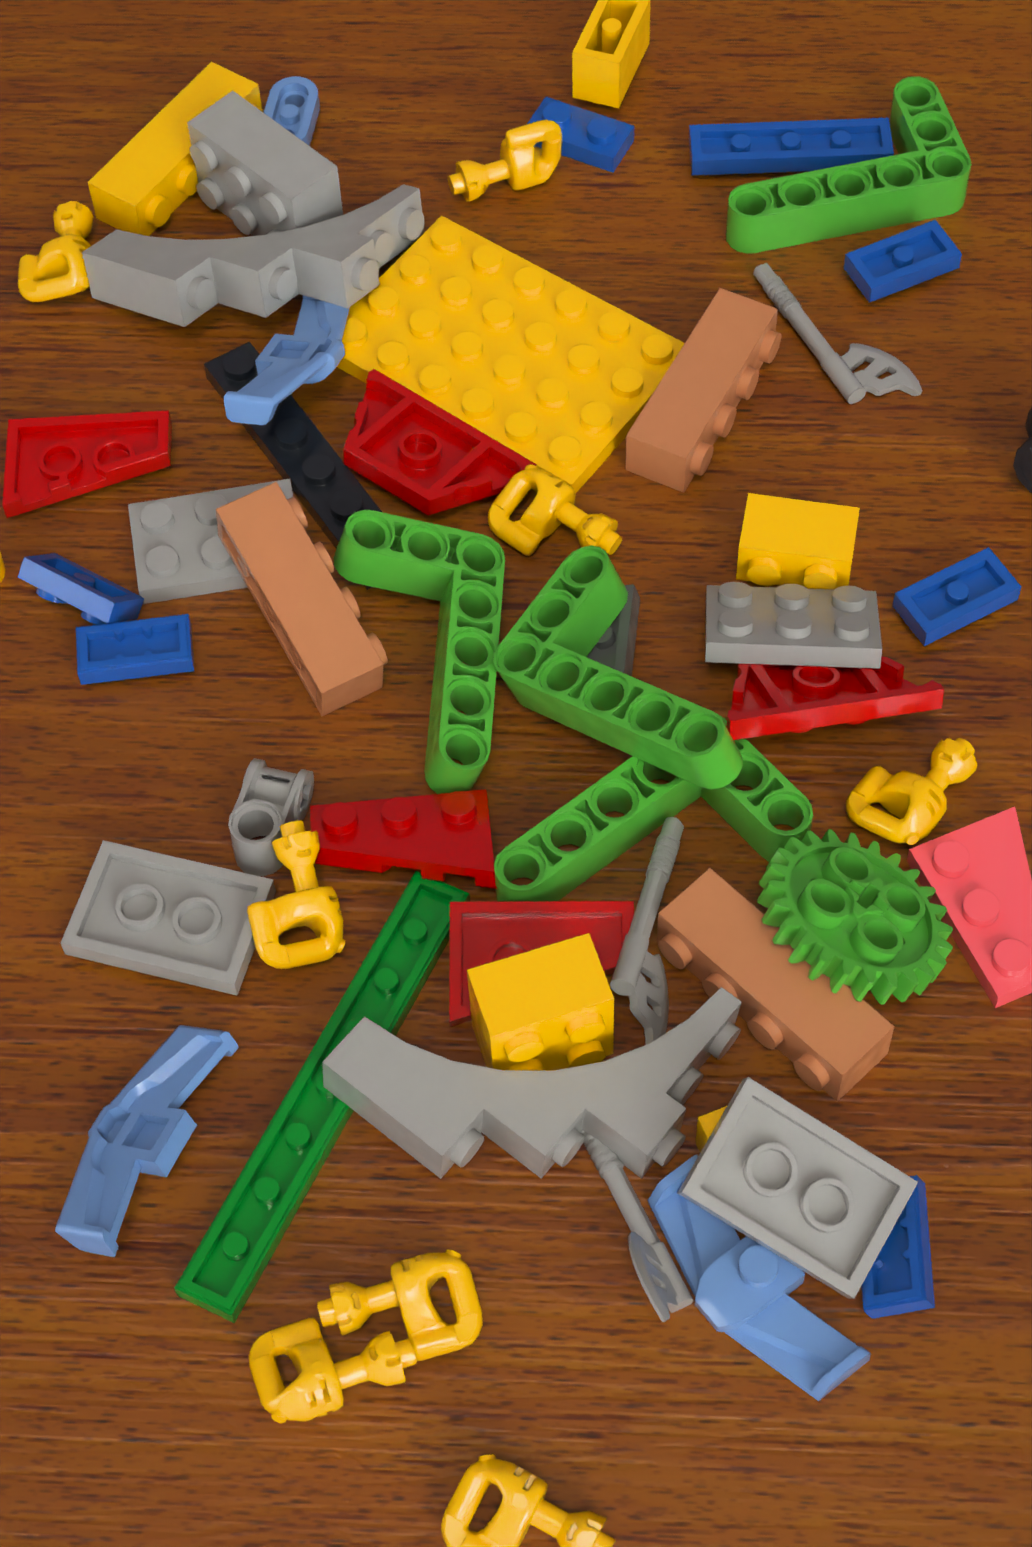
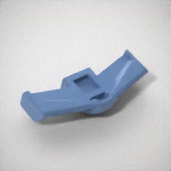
M303 295L294 335L274 334L255 360L257 376L238 392L228 391L224 395L223 401L227 418L236 423L266 425L273 418L278 404L302 384H314L330 375L345 355L342 338L349 308Z
M179 1025L111 1103L102 1108L88 1131L89 1138L56 1224V1233L84 1252L109 1257L116 1256L119 1248L116 1239L139 1174L168 1176L197 1126L186 1110L178 1108L224 1056H232L239 1048L229 1032Z
M697 1154L692 1156L664 1177L657 1184L647 1201L695 1296V1306L717 1332H725L810 1396L820 1401L870 1360L871 1353L862 1346L859 1347L788 1296L804 1282L805 1273L801 1269L747 1236L740 1240L733 1227L678 1194L680 1187L698 1158Z

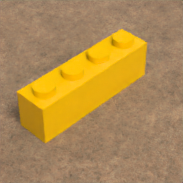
M213 62L206 66L88 181L96 219L118 230L150 236L158 227L163 226L170 215L189 196L197 192L198 178L195 162L190 155L191 141L187 122L231 91L236 92L263 112L258 83Z

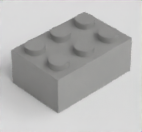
M231 91L187 122L191 141L190 155L195 162L198 178L197 192L209 208L213 210L218 209L229 217L242 233L253 236L267 235L306 227L343 215L338 167L236 92Z

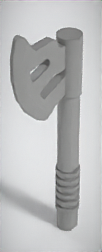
M765 263L755 268L753 274L762 285L764 292L776 308H778L782 316L789 321L849 404H855L862 400L866 392L873 393L876 396L895 390H901L912 396H919L922 393L920 383L912 371L896 357L878 348L852 343L849 345V351L840 357L769 264ZM865 361L870 363L865 370L852 373L854 369ZM885 372H890L892 374L883 379L878 378Z
M668 817L664 820L660 835L657 837L628 934L625 936L610 983V987L615 993L629 996L630 1011L644 1027L646 1045L665 1034L668 1023L669 998L664 965L660 954L652 955L647 949L650 934L666 883L670 879L684 825L675 817ZM641 973L651 979V983L647 982L645 977Z
M581 1130L580 1133L585 1136L583 1143L587 1147L586 1149L589 1155H591L590 1157L595 1163L594 1165L599 1171L600 1177L604 1178L631 1230L628 1235V1245L634 1268L653 1308L662 1323L670 1319V1313L691 1305L693 1298L664 1242L660 1241L623 1170L624 1165L622 1161L601 1141Z

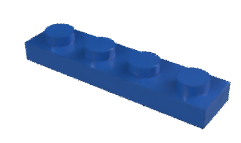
M889 118L689 125L692 176L815 171L894 155Z

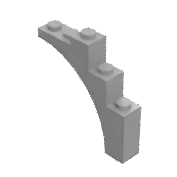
M403 184L372 203L344 215L306 227L267 235L199 240L151 237L117 229L84 250L82 255L92 298L185 327L218 303L265 318L298 294L349 308L380 285L379 268L413 244L425 232V219L422 212L420 188Z
M721 987L689 1019L651 1043L603 1062L554 1071L498 1070L452 1061L404 1042L364 1016L322 1062L323 1087L440 1179L454 1163L462 1168L474 1157L484 1141V1136L481 1132L542 1179L554 1163L564 1167L575 1156L585 1140V1136L580 1133L581 1130L606 1145L618 1156V1159L622 1161L624 1166L642 1179L655 1162L662 1167L666 1166L682 1146L686 1136L680 1132L687 1109L682 1104L688 1100L701 1082L703 1074L698 1071L711 1055L718 1060L721 1059L740 1034L741 1029L735 1025L742 1002Z

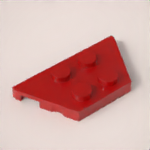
M375 369L368 373L366 391L362 402L358 403L354 415V428L349 431L343 448L344 465L428 516L500 494L515 474L524 470L527 465H537Z
M883 656L880 669L739 664L738 676L735 679L732 706L731 710H728L726 727L733 740L785 732L804 733L813 728L844 723L852 725L862 724L870 719L942 709L944 688L933 680L921 686L913 684L903 678L904 665Z

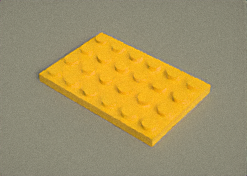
M441 215L379 278L380 285L349 308L342 338L345 355L337 367L366 383L368 373L372 369L379 371L537 464L538 469L552 473L570 485L575 493H577L626 438V435L685 343Z

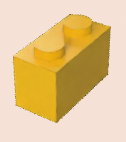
M651 0L597 1L572 52L573 98L614 108L620 107L649 46Z
M748 493L739 542L736 580L750 581L762 586L799 584L807 589L834 590L840 586H848L860 508Z

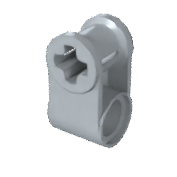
M254 758L250 762L243 779L241 792L228 822L237 866L243 872L256 876H266L273 874L283 866L276 857L272 842L282 837L280 831L282 824L305 818L313 794V771L301 769L297 774L267 767L265 760ZM266 836L259 840H250L254 837Z

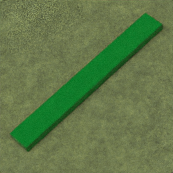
M415 871L174 1287L178 1297L235 1323L354 1111L323 1087L322 1062L364 1016L393 1035H397L450 940V902H470L468 892L442 881L422 879L421 873Z

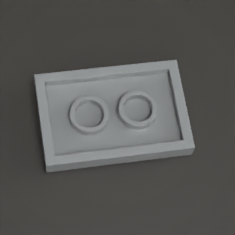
M290 479L278 480L277 483L286 499L292 498L293 493ZM276 481L128 504L139 595L144 598L143 604L248 588L218 536L216 509Z
M727 582L722 585L706 586L705 662L881 668L882 640L876 591H865L856 586H840L834 590L807 589L799 584H784L779 587H750L742 582Z
M103 840L61 940V946L65 955L238 996L255 949L247 907L255 902L272 900L276 892L274 880Z
M747 1077L742 1079L680 1187L678 1194L844 1297L854 1299L918 1181Z

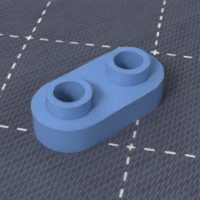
M292 76L281 79L272 86L264 113L310 146L320 111L318 88L314 82L304 77Z

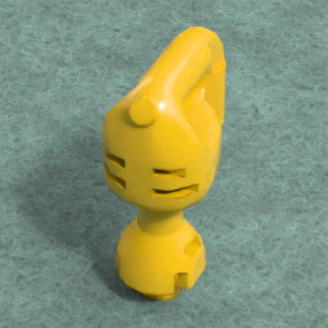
M541 120L508 130L505 133V139L501 143L500 160L485 165L472 160L456 162V174L447 177L451 193L453 195L462 193L465 200L469 202L483 195L489 184L507 179V182L515 191L544 183L551 177L561 158L562 131L560 126L551 120ZM542 141V148L534 147L536 143Z
M77 201L59 204L57 211L54 210L53 219L55 231L60 237L44 243L37 256L27 254L21 257L18 271V288L20 294L26 300L44 302L71 296L90 288L82 252L91 247L85 238L91 232L93 214L84 204Z
M527 465L524 470L515 474L494 500L488 511L490 530L498 538L525 556H531L538 548L540 542L550 536L561 523L576 532L581 547L597 546L605 550L609 555H612L622 541V536L615 532L618 527L617 520L603 513L587 514L574 505L576 498L574 489L552 473L538 469L535 465ZM533 489L537 495L525 510L521 519L517 521L510 520L511 514L529 490Z
M950 738L944 741L941 739L930 756L931 770L925 777L904 770L892 775L881 766L872 767L850 792L846 800V812L850 820L856 825L891 842L907 843L908 845L916 844L932 832V829L937 826L945 814L947 799L943 791L948 785L964 782L976 771L978 765L974 757V747L970 742L962 738H957L955 741ZM872 803H880L883 808H885L888 812L895 815L896 817L891 816L870 805Z
M302 820L282 824L280 826L282 837L272 842V847L278 861L291 872L295 892L276 899L255 902L247 907V915L258 955L267 965L276 969H290L331 959L336 953H340L345 945V940L343 939V918L337 894L332 886L319 887L314 868L315 860L320 851L318 832L305 831ZM296 927H309L317 936L315 939L286 945L279 943V936L283 932Z
M446 1250L445 1253H425L397 1261L391 1265V1281L365 1288L349 1281L329 1284L331 1298L317 1302L323 1327L338 1324L342 1336L360 1329L373 1313L399 1306L416 1361L441 1356L471 1345L479 1336L483 1326L482 1310L471 1270L467 1263L461 1259V1254L453 1250ZM442 1278L446 1279L456 1316V1323L447 1324L442 1320L431 1300L430 1289Z
M314 1317L306 1318L260 1335L252 1344L249 1352V1368L260 1402L264 1409L271 1414V1418L277 1423H285L286 1420L306 1422L315 1417L325 1416L328 1411H338L343 1407L342 1389L365 1381L375 1382L384 1386L398 1385L405 1382L403 1369L417 1364L409 1338L394 1342L390 1331L383 1332L372 1338L360 1355L333 1363L327 1344L322 1337L319 1324ZM284 1354L290 1357L299 1374L297 1379L286 1388L275 1360L277 1356Z
M494 1454L479 1456L478 1461L471 1464L464 1472L444 1511L441 1522L442 1537L447 1547H519L531 1525L555 1538L560 1547H613L616 1539L602 1532L607 1521L606 1517L591 1511L568 1513L544 1500L548 1489V1484L545 1480L512 1462L497 1459ZM489 1485H496L502 1494V1501L497 1512L482 1530L478 1532L469 1530V1524Z

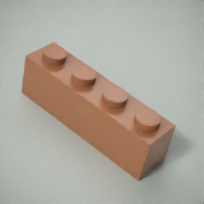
M719 288L626 435L627 471L683 493L695 474L702 476L706 472L713 455L715 441L718 436L725 438L729 434L735 421L737 405L741 399H750L758 382L760 367L764 362L770 364L778 352L781 343V333L776 332L777 308Z
M276 481L217 508L218 536L321 716L383 687V665L388 663L385 650L376 634L372 632L366 635L357 620L361 617V614L351 591L347 587L339 589L331 575L334 572L332 560L324 545L320 541L313 544L306 533L305 528L308 527L307 519L296 498L286 499Z
M709 868L658 913L657 943L659 950L674 967L678 969L687 968L702 982V986L710 998L722 987L739 999L742 1003L738 1015L747 1022L748 1028L755 1039L768 1049L773 1050L777 1048L794 1063L796 1073L805 1084L816 1091L823 1089L838 1102L888 1054L895 1026L863 999L861 1002L856 1001L851 988L844 984L837 993L831 992L830 978L822 974L813 981L808 978L811 965L805 960L791 964L788 961L794 950L791 945H778L772 941L779 927L763 924L761 919L765 914Z

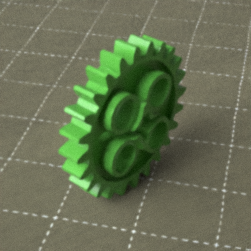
M828 829L822 839L811 830L806 832L801 841L791 837L784 848H778L759 881V885L764 889L758 897L757 903L768 908L761 920L763 924L779 927V930L772 939L773 943L791 945L794 950L788 961L793 964L805 960L810 964L809 979L813 981L822 974L830 978L831 992L837 993L844 984L851 987L855 1000L859 1002L862 1001L869 990L880 1005H884L892 994L900 1002H906L912 992L921 995L927 986L934 982L947 964L945 959L952 951L953 946L946 940L952 933L953 927L941 922V919L947 912L946 907L929 902L936 892L935 888L929 886L919 887L915 882L920 874L918 869L903 871L898 867L901 855L895 853L886 859L880 855L878 842L873 841L867 849L860 846L855 833H850L844 843L840 841L832 829Z

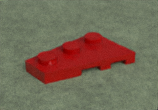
M169 410L8 419L2 501L6 518L171 466L172 422Z
M486 789L310 806V831L318 832L320 847L314 864L383 873L392 866L421 870L422 879L444 881L446 873L475 877V886L497 889Z
M634 901L450 902V1027L471 1021L467 970L589 933L605 976L613 974L625 936L629 932L634 916Z

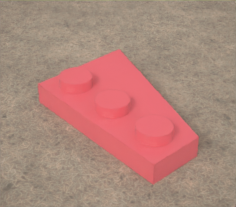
M1015 806L909 849L907 857L911 869H918L920 871L917 879L921 886L935 888L936 892L930 901L933 904L946 907L947 912L943 916L942 921L953 927L951 936L993 1006L997 1008L1032 993V879Z

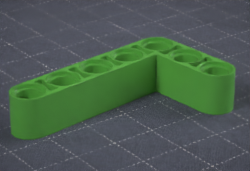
M919 76L907 77L900 80L894 88L889 122L892 140L898 155L747 183L732 190L728 197L726 241L730 247L742 253H758L947 216L958 212L965 202L971 159L934 82Z
M374 510L354 512L347 519L333 557L334 566L338 573L353 583L440 601L424 769L425 780L429 787L437 794L471 791L488 761L491 750L497 672L493 659L494 653L499 646L505 570L504 551L498 542L483 534ZM456 709L463 711V712L466 713L467 715H465V714H463V713H460V712L457 711ZM451 758L459 760L464 765L454 762Z
M585 546L573 551L565 558L494 653L493 663L517 702L523 707L702 788L718 789L732 783L739 776L743 767V757L725 723L718 714L587 658L588 654L624 608L628 599V591L605 550L597 546Z
M720 716L725 725L727 726V720ZM746 738L734 740L743 757V767L739 776L732 783L718 789L702 788L632 756L506 846L497 855L494 863L497 887L496 899L497 901H559L663 825L666 818L674 817L700 797L762 858L770 862L778 848H784L791 837L801 841L806 832L811 830L813 819L812 805L806 796ZM654 779H663L669 781V783L655 784L650 781ZM745 785L753 788V790L742 791L736 789L735 786ZM617 811L625 815L613 818L604 814ZM785 824L794 829L784 831L775 828L774 825ZM566 844L580 847L574 851L558 849V847ZM523 877L533 880L532 883L521 886L511 883L512 880Z

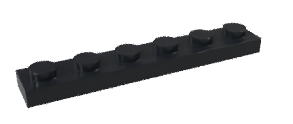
M250 341L204 363L207 379L223 400L224 395L228 391L238 392L257 376L255 360L260 354ZM291 394L278 404L273 418L266 425L241 423L283 479H290L292 491L336 549L347 519L354 512L361 510L382 512L348 467L343 464L341 458ZM364 585L367 590L372 588L371 586Z

